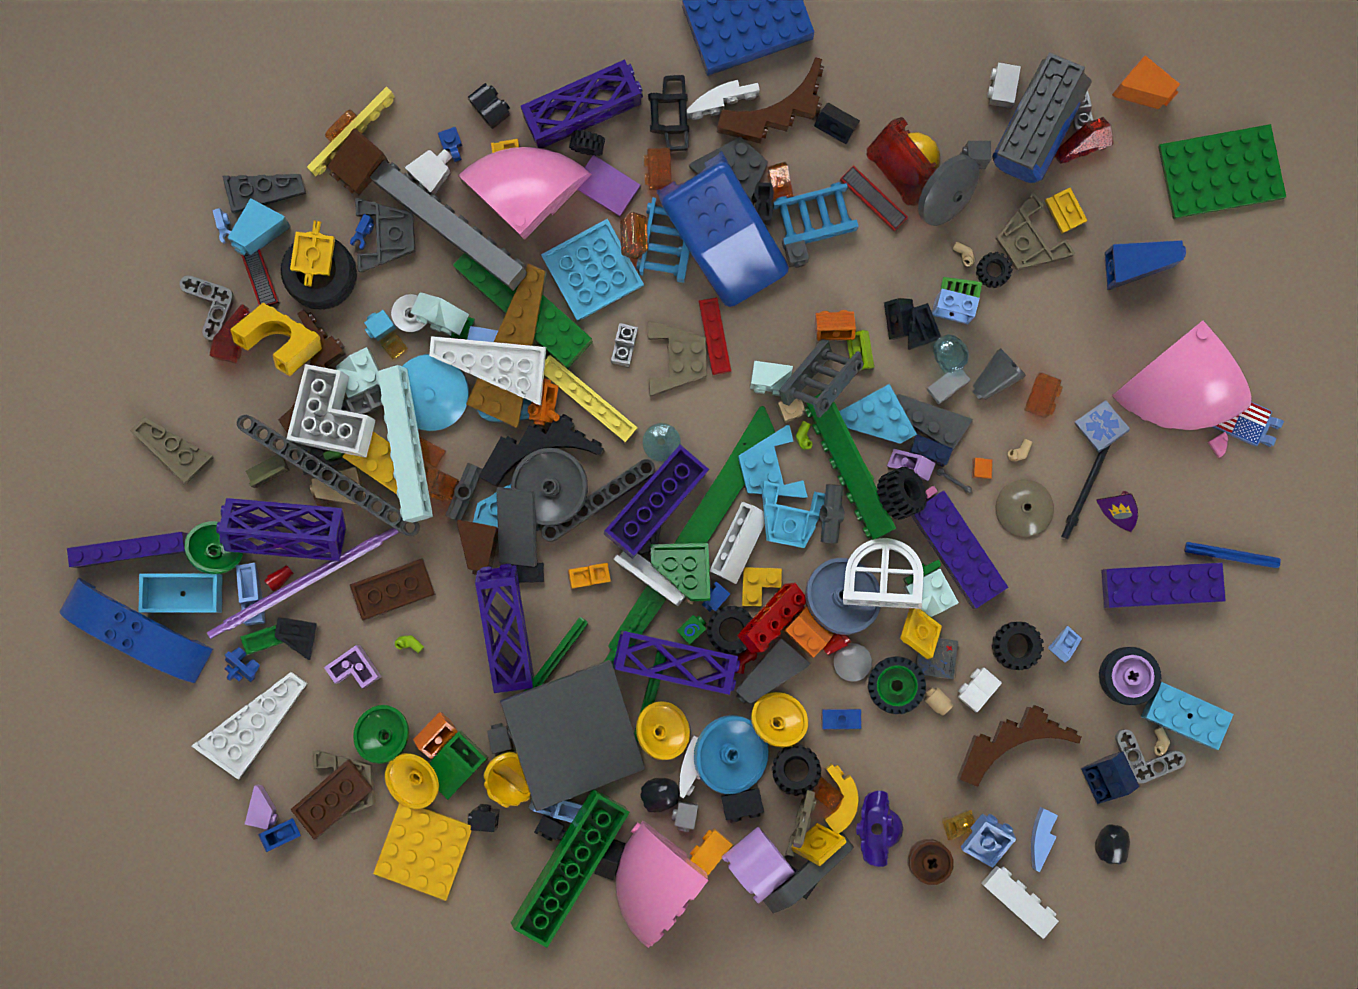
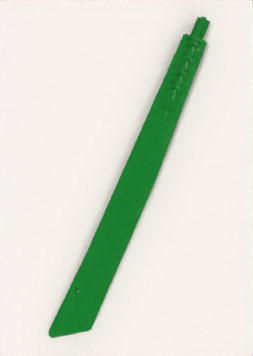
M760 406L724 467L674 544L707 543L744 486L738 456L775 433L764 406ZM646 586L609 643L608 647L612 650L603 662L610 660L613 666L621 630L642 635L667 600L664 596L650 586ZM630 637L628 647L633 646L638 639Z

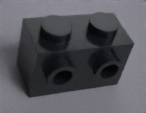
M480 804L468 815V825H471L470 830L495 832L498 829L500 809H493L488 804Z

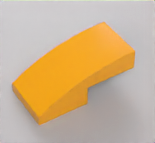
M608 563L568 570L571 589L611 582Z

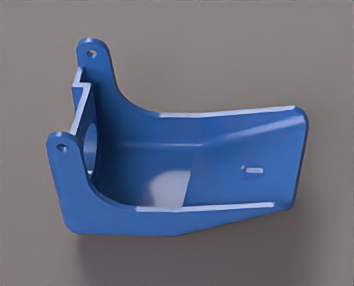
M720 151L717 156L704 163L706 168L699 174L680 185H677L674 181L666 187L658 189L657 194L665 212L725 306L732 307L784 277L788 273L789 267L725 155Z

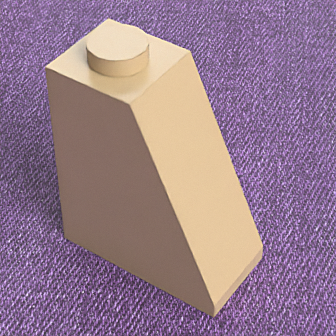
M354 467L339 471L363 486L359 468ZM333 473L325 475V480H331L333 477ZM311 479L310 490L316 498L357 505L318 479ZM343 481L341 483V490L346 491L349 489V482ZM360 491L357 494L359 502L363 501L366 497L364 491Z

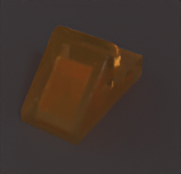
M786 162L767 167L769 173L767 177L769 183L773 186L774 200L776 201L777 198L783 196L787 198L794 197Z
M822 777L819 779L818 785L812 790V792H815L814 797L831 811L844 798L842 793Z

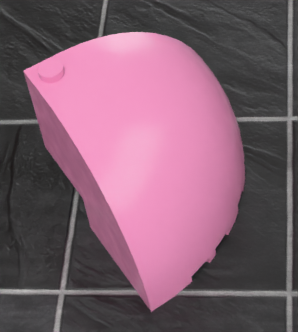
M516 147L488 154L468 166L458 176L525 240L550 213L553 215L590 177L591 173L574 160L560 153L536 147Z
M1204 321L1196 325L1112 395L1120 405L1129 412L1131 411L1141 417L1142 420L1150 421L1164 428L1198 430L1200 428L1216 426L1240 415L1251 405L1250 389L1240 367L1225 345Z
M642 821L641 824L637 822L632 828L631 832L633 834L626 843L616 872V895L626 924L637 939L649 948L662 938L664 929L668 931L676 922L675 916L680 917L688 906V900L696 898L708 882V876L703 869L687 858L686 852L645 821Z

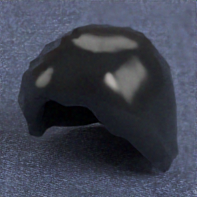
M653 778L641 787L640 796L644 804L643 806L648 812H662L677 804L680 793L675 781L669 778Z
M1109 824L1100 831L1095 842V851L1098 857L1108 864L1119 865L1127 861L1130 847L1129 833L1119 825Z

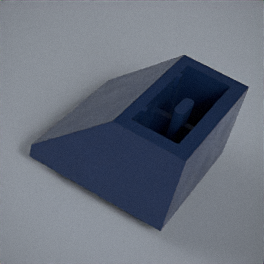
M1123 751L1106 756L1081 768L1097 804L1127 796L1140 787Z

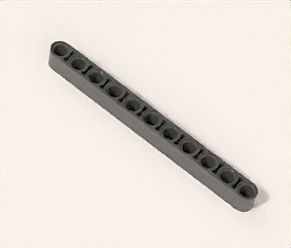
M241 415L237 419L238 429L401 533L407 536L418 534L420 530L419 522H413L415 529L413 532L408 533L406 531V524L408 522L403 521L400 510L297 444L287 440L286 437L249 415ZM250 419L251 426L245 429L243 423L245 420ZM266 429L268 435L265 439H261L260 432ZM278 440H283L284 446L282 449L278 450L276 448V442ZM295 450L300 451V457L297 460L292 458V453ZM312 460H315L317 463L314 470L308 468V464ZM331 470L333 477L331 480L326 481L324 475L327 471ZM343 481L349 482V489L346 491L341 490V483ZM360 491H364L366 497L363 501L359 502L357 494ZM380 501L382 509L375 512L373 505L375 502ZM392 512L398 513V520L396 522H391L389 519Z

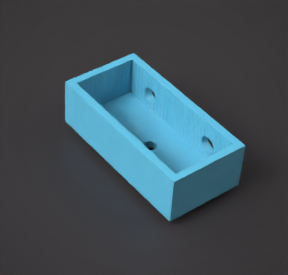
M139 574L138 612L222 613L223 574ZM182 591L186 592L185 596L181 595Z
M1161 682L1157 693L1147 701L1141 717L1211 749L1219 750L1234 714ZM1189 713L1192 714V718L1190 719L1187 717Z

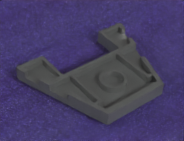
M739 137L689 164V167L696 174H699L706 168L704 163L722 151L751 200L755 192V186L757 182H760L768 161L742 137Z
M355 198L356 216H363L364 214L376 216L377 253L357 254L359 272L367 271L415 252L414 214L412 212Z

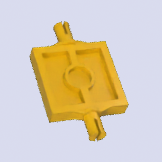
M313 220L312 232L295 233L290 270L305 274L304 286H312L313 275L330 276L335 237L320 233L321 221Z

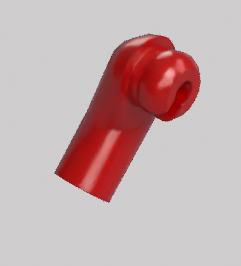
M748 649L740 653L737 659L740 661L738 672L735 673L744 674L745 664L751 660H756L757 653H751Z

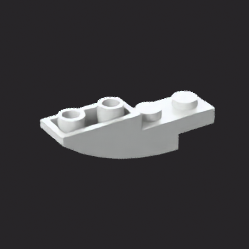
M738 80L717 86L699 97L687 109V119L697 120L707 114L711 116L719 115L722 109H724V103L730 105L737 103L741 99L753 100L756 96H759V85L754 83L739 87Z
M695 735L688 745L681 767L680 797L683 799L685 795L690 796L695 787L692 785L696 778L700 779L694 765V748L698 739Z

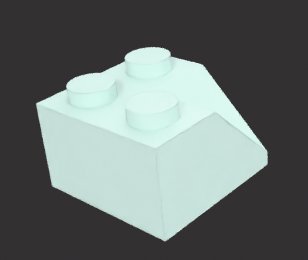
M421 292L410 312L417 316V321L423 324L429 323L431 324V329L438 332L441 331L450 336L452 333L460 335L469 316L468 313L442 298Z
M367 347L349 355L336 366V370L342 371L349 376L346 388L348 398L363 394L364 391L379 386L378 371L380 370L371 351Z
M754 361L750 389H754L755 393L765 394V391L773 392L772 395L780 396L779 390L791 377L793 366Z
M937 569L923 577L921 610L932 617L959 603L941 569ZM913 583L903 587L907 594L913 595Z

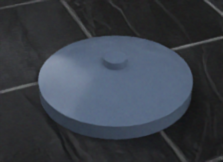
M836 558L824 562L811 574L806 585V603L812 617L823 628L836 634H855L873 623L881 607L843 604L845 571L849 559ZM859 563L857 567H865V566H864L863 564ZM855 572L854 591L880 593L879 583L873 573Z

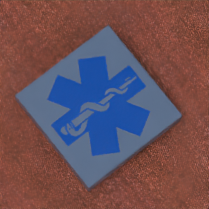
M1106 400L1075 421V425L1098 453L1130 431V428Z

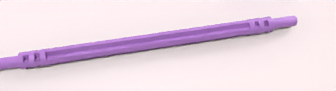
M392 527L380 535H374L341 554L340 561L330 560L225 619L224 623L207 632L209 638L212 639L226 630L230 631L358 557L383 544V541L399 533L398 530Z

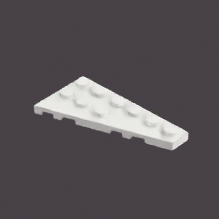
M431 336L429 356L541 405L546 347Z
M290 672L270 689L225 720L201 740L194 743L192 747L232 776L240 779L308 683L293 672Z

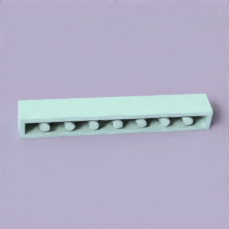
M396 365L378 371V385L382 394L381 403L384 406V421L388 429L387 439L391 447L390 457L393 461V474L397 482V496L401 506L400 514L403 521L413 523L431 518L433 514L408 370L405 367Z

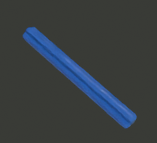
M1192 542L1185 544L1186 553L1271 568H1279L1281 563L1280 558Z

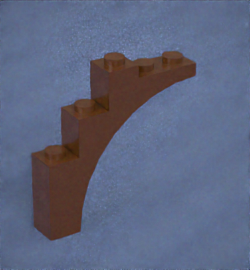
M815 57L804 81L792 94L782 101L767 108L754 111L722 109L717 132L737 138L742 137L744 140L761 144L762 138L766 139L767 127L787 132L788 127L793 126L794 115L814 120L815 114L819 115L822 106L821 103H818L820 97L815 96L819 88V84L816 83L817 78L822 77L824 66L821 65L822 59Z
M303 309L297 313L304 327L316 332L320 336L322 349L310 359V365L328 368V366L346 354L343 350L345 346L339 338L335 339L333 336L327 338L328 335L324 329L316 326L315 322H317V319L311 312L307 313ZM295 403L290 410L278 419L287 433Z
M1033 705L1032 708L1026 707L1019 727H1017L1018 723L1008 719L1006 722L1000 721L992 742L990 741L991 737L981 733L979 737L973 736L957 778L978 787L984 774L994 761L1006 751L1019 744L1045 738L1064 739L1079 744L1082 736L1077 735L1078 731L1066 727V730L1059 728V723L1048 720L1046 722L1048 714L1043 713V708Z

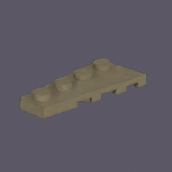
M145 417L130 430L185 484L213 459L212 455L184 441L182 438L170 433Z

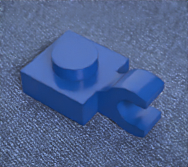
M456 127L439 132L438 135L443 149L451 152L454 162L462 160L458 151V147H461L462 143Z
M366 214L362 216L355 230L356 233L350 240L352 246H354L356 241H361L359 245L361 250L366 245L364 238L374 228V221L370 216Z

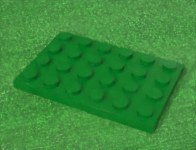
M1271 124L1163 143L1158 146L1173 219L1286 198Z

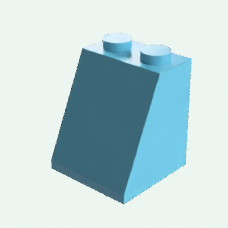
M250 198L228 239L236 252L241 255H245V253L252 255L258 249L263 248L287 231L290 225L285 216Z

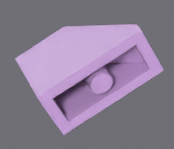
M893 449L887 467L895 470L906 466L909 469H913L920 479L929 481L936 463L922 455Z
M258 784L253 789L245 825L268 830L272 828V825L275 826L278 815L275 814L276 807L263 785Z

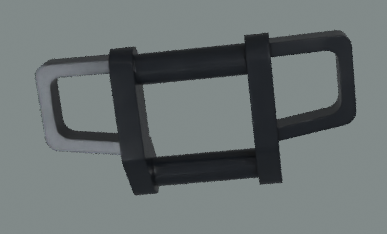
M664 76L662 94H648L651 106L650 132L665 135L668 151H687L689 148L688 132L690 130L689 125H687L686 101H688V95L685 90V76ZM681 81L682 93L666 94L667 82ZM679 102L680 125H660L658 103ZM684 133L685 145H670L668 134Z

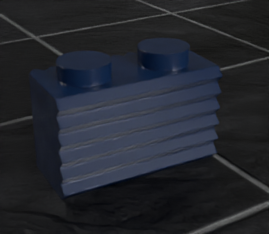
M916 435L909 453L922 455L942 468L947 465L953 448Z

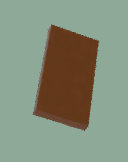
M423 558L350 584L362 621L436 595Z
M348 759L290 810L315 840L374 789L353 762Z

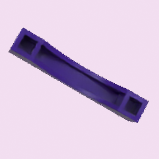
M176 532L67 548L69 567L81 568L121 560L185 553L184 545L188 533Z

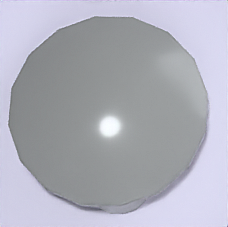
M848 643L849 646L836 652L834 668L841 678L847 681H858L869 673L872 667V658L864 646L857 643Z

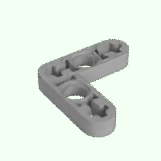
M184 276L180 280V288L184 292L212 302L202 333L209 341H217L222 335L234 302L233 292L226 287L193 276ZM191 280V283L198 286V289L188 288L185 286V283H189ZM205 286H211L212 292L208 296H204L202 293V289ZM218 292L220 294L225 295L227 292L229 299H225L223 301V299L220 296H217L216 293ZM220 309L223 311V317L217 320L214 318V312ZM211 321H214L215 323H218V324H220V325L217 326V325L215 324V327H214V324H212ZM214 327L216 334H212L210 337L208 330H212Z
M1126 729L1119 730L1116 733L1115 740L1119 750L1124 752L1138 783H1146L1183 767L1186 762L1185 755L1175 750L1145 762L1134 734ZM1123 733L1125 735H1129L1130 738L1127 739V742L1129 745L1133 744L1134 747H1129L1124 750V747H1127V744L1125 741H1121ZM1130 751H1135L1138 755L1134 762L1128 759ZM1173 755L1180 757L1178 760L1179 764L1172 762L1167 765L1166 761L1173 760ZM1160 761L1163 764V769L1157 773L1154 771L1153 765L1155 762ZM1149 768V771L1152 773V776H1150V773L1143 774V779L1136 777L1138 770L1146 771Z

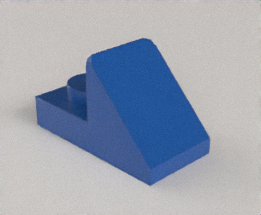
M292 818L258 834L265 851L268 852L301 836Z

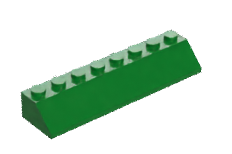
M805 402L806 407H804V411L807 417H811L814 422L812 427L815 434H820L823 440L820 442L824 452L828 451L831 457L829 462L833 470L837 469L839 473L837 478L840 485L846 487L848 492L846 497L849 503H853L856 508L854 511L858 521L862 520L865 526L862 529L866 538L874 540L897 529L891 516L887 514V511L883 509L879 501L875 483L835 402L830 405L829 409L820 418L817 417L814 406Z

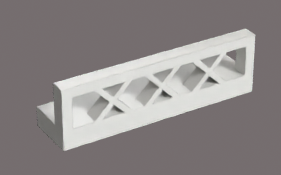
M623 551L620 556L617 555L614 558L619 565L676 606H679L684 600L685 596L652 567L649 561L639 554L632 559Z

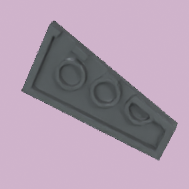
M301 174L222 176L232 213L243 211L250 198L266 205L306 194Z
M901 394L897 395L915 429L934 441L953 448V450L973 420Z

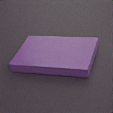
M593 155L585 166V169L591 175L577 190L618 217H621L641 185Z

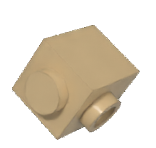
M795 399L789 406L783 404V402H779L777 405L784 423L802 417V411L805 410L802 401Z

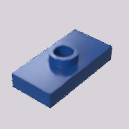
M822 709V729H861V709Z

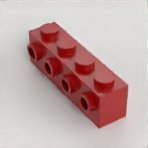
M796 583L784 584L737 636L751 653L764 652L769 647L768 644L781 634V630L793 621L792 618L795 614L805 608V594Z

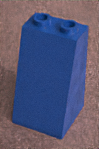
M1183 241L1113 244L1105 252L1107 290L1175 267L1186 256V248L1183 246Z

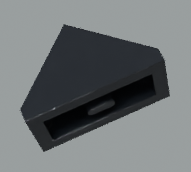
M613 839L596 868V875L610 880L614 879L626 843Z

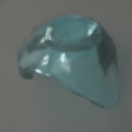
M948 334L944 337H939L933 345L935 359L944 372L954 373L955 371H960L968 363L969 351L967 346L957 336Z

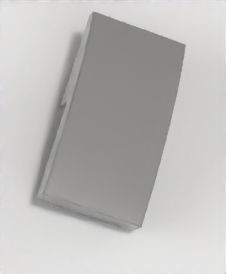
M1088 91L1073 119L1075 133L1094 131L1095 129L1091 113L1092 104Z
M619 323L611 358L612 364L630 366L638 327Z
M957 366L928 387L927 391L940 404L951 397L954 392L967 385L971 379L960 366Z

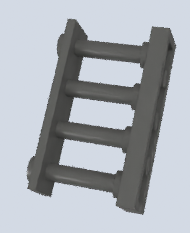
M822 339L780 388L779 393L783 404L789 406L795 399L810 403L814 406L817 417L820 418L853 377L862 369L863 361L860 352L856 351L849 359L833 353L829 341ZM827 360H832L845 366L839 372L823 365ZM819 372L834 379L827 385L812 378ZM808 385L823 392L816 398L801 391Z

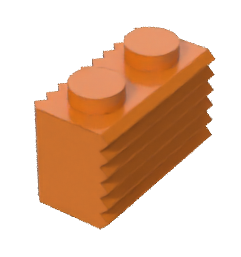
M841 310L839 312L822 311L816 313L817 341L822 339L829 341H838L839 339L854 340L856 332L854 311Z
M439 712L413 740L417 748L432 759L433 756H436L438 750H441V747H444L449 742V739L455 736L457 729L448 717Z

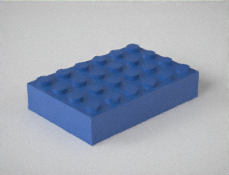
M682 0V8L707 76L813 40L815 32L803 0Z

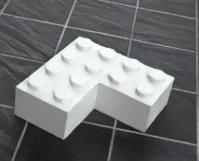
M305 364L286 439L295 444L366 458L376 420L368 415L341 410L349 380L347 374L339 370Z

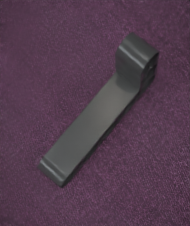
M843 832L839 834L845 837L846 843L821 866L808 860L793 876L763 900L772 913L794 905L854 848Z

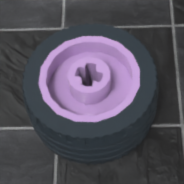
M1122 647L1112 651L1105 657L1099 669V681L1105 694L1113 701L1124 705H1139L1147 702L1157 693L1161 683V670L1155 658L1147 651L1137 647Z

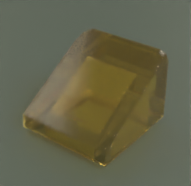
M395 331L380 341L381 346L392 360L408 349Z

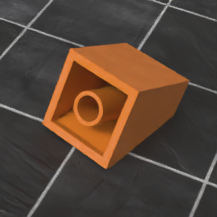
M1145 55L1112 95L1116 98L1160 109L1163 104L1167 106L1178 94L1176 89L1180 83Z
M807 606L783 630L812 658L822 650L834 635L833 632L823 628L812 617Z

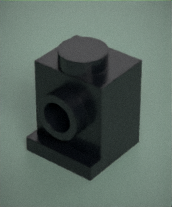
M544 814L534 833L538 834L540 831L542 832L541 836L549 841H552V839L561 841L566 831L563 830L565 826L563 823Z

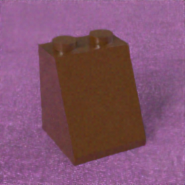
M354 128L327 167L331 171L330 175L337 182L339 180L345 183L344 187L351 194L355 192L360 195L372 182L370 176L384 160L388 163L389 161L378 147Z
M457 520L467 568L472 570V574L477 575V571L481 568L492 567L498 540V528L496 526Z

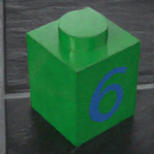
M692 615L677 632L691 644L707 629L704 626L707 623L699 615L697 617Z

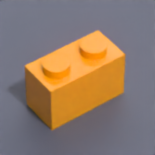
M715 828L712 831L708 830L702 837L703 843L700 846L696 845L690 852V855H692L690 860L703 869L707 875L720 862L721 856L733 846V843Z

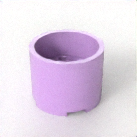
M759 827L755 828L721 856L724 861L730 862L728 865L729 869L750 894H755L753 898L757 903L764 900L795 874V871Z

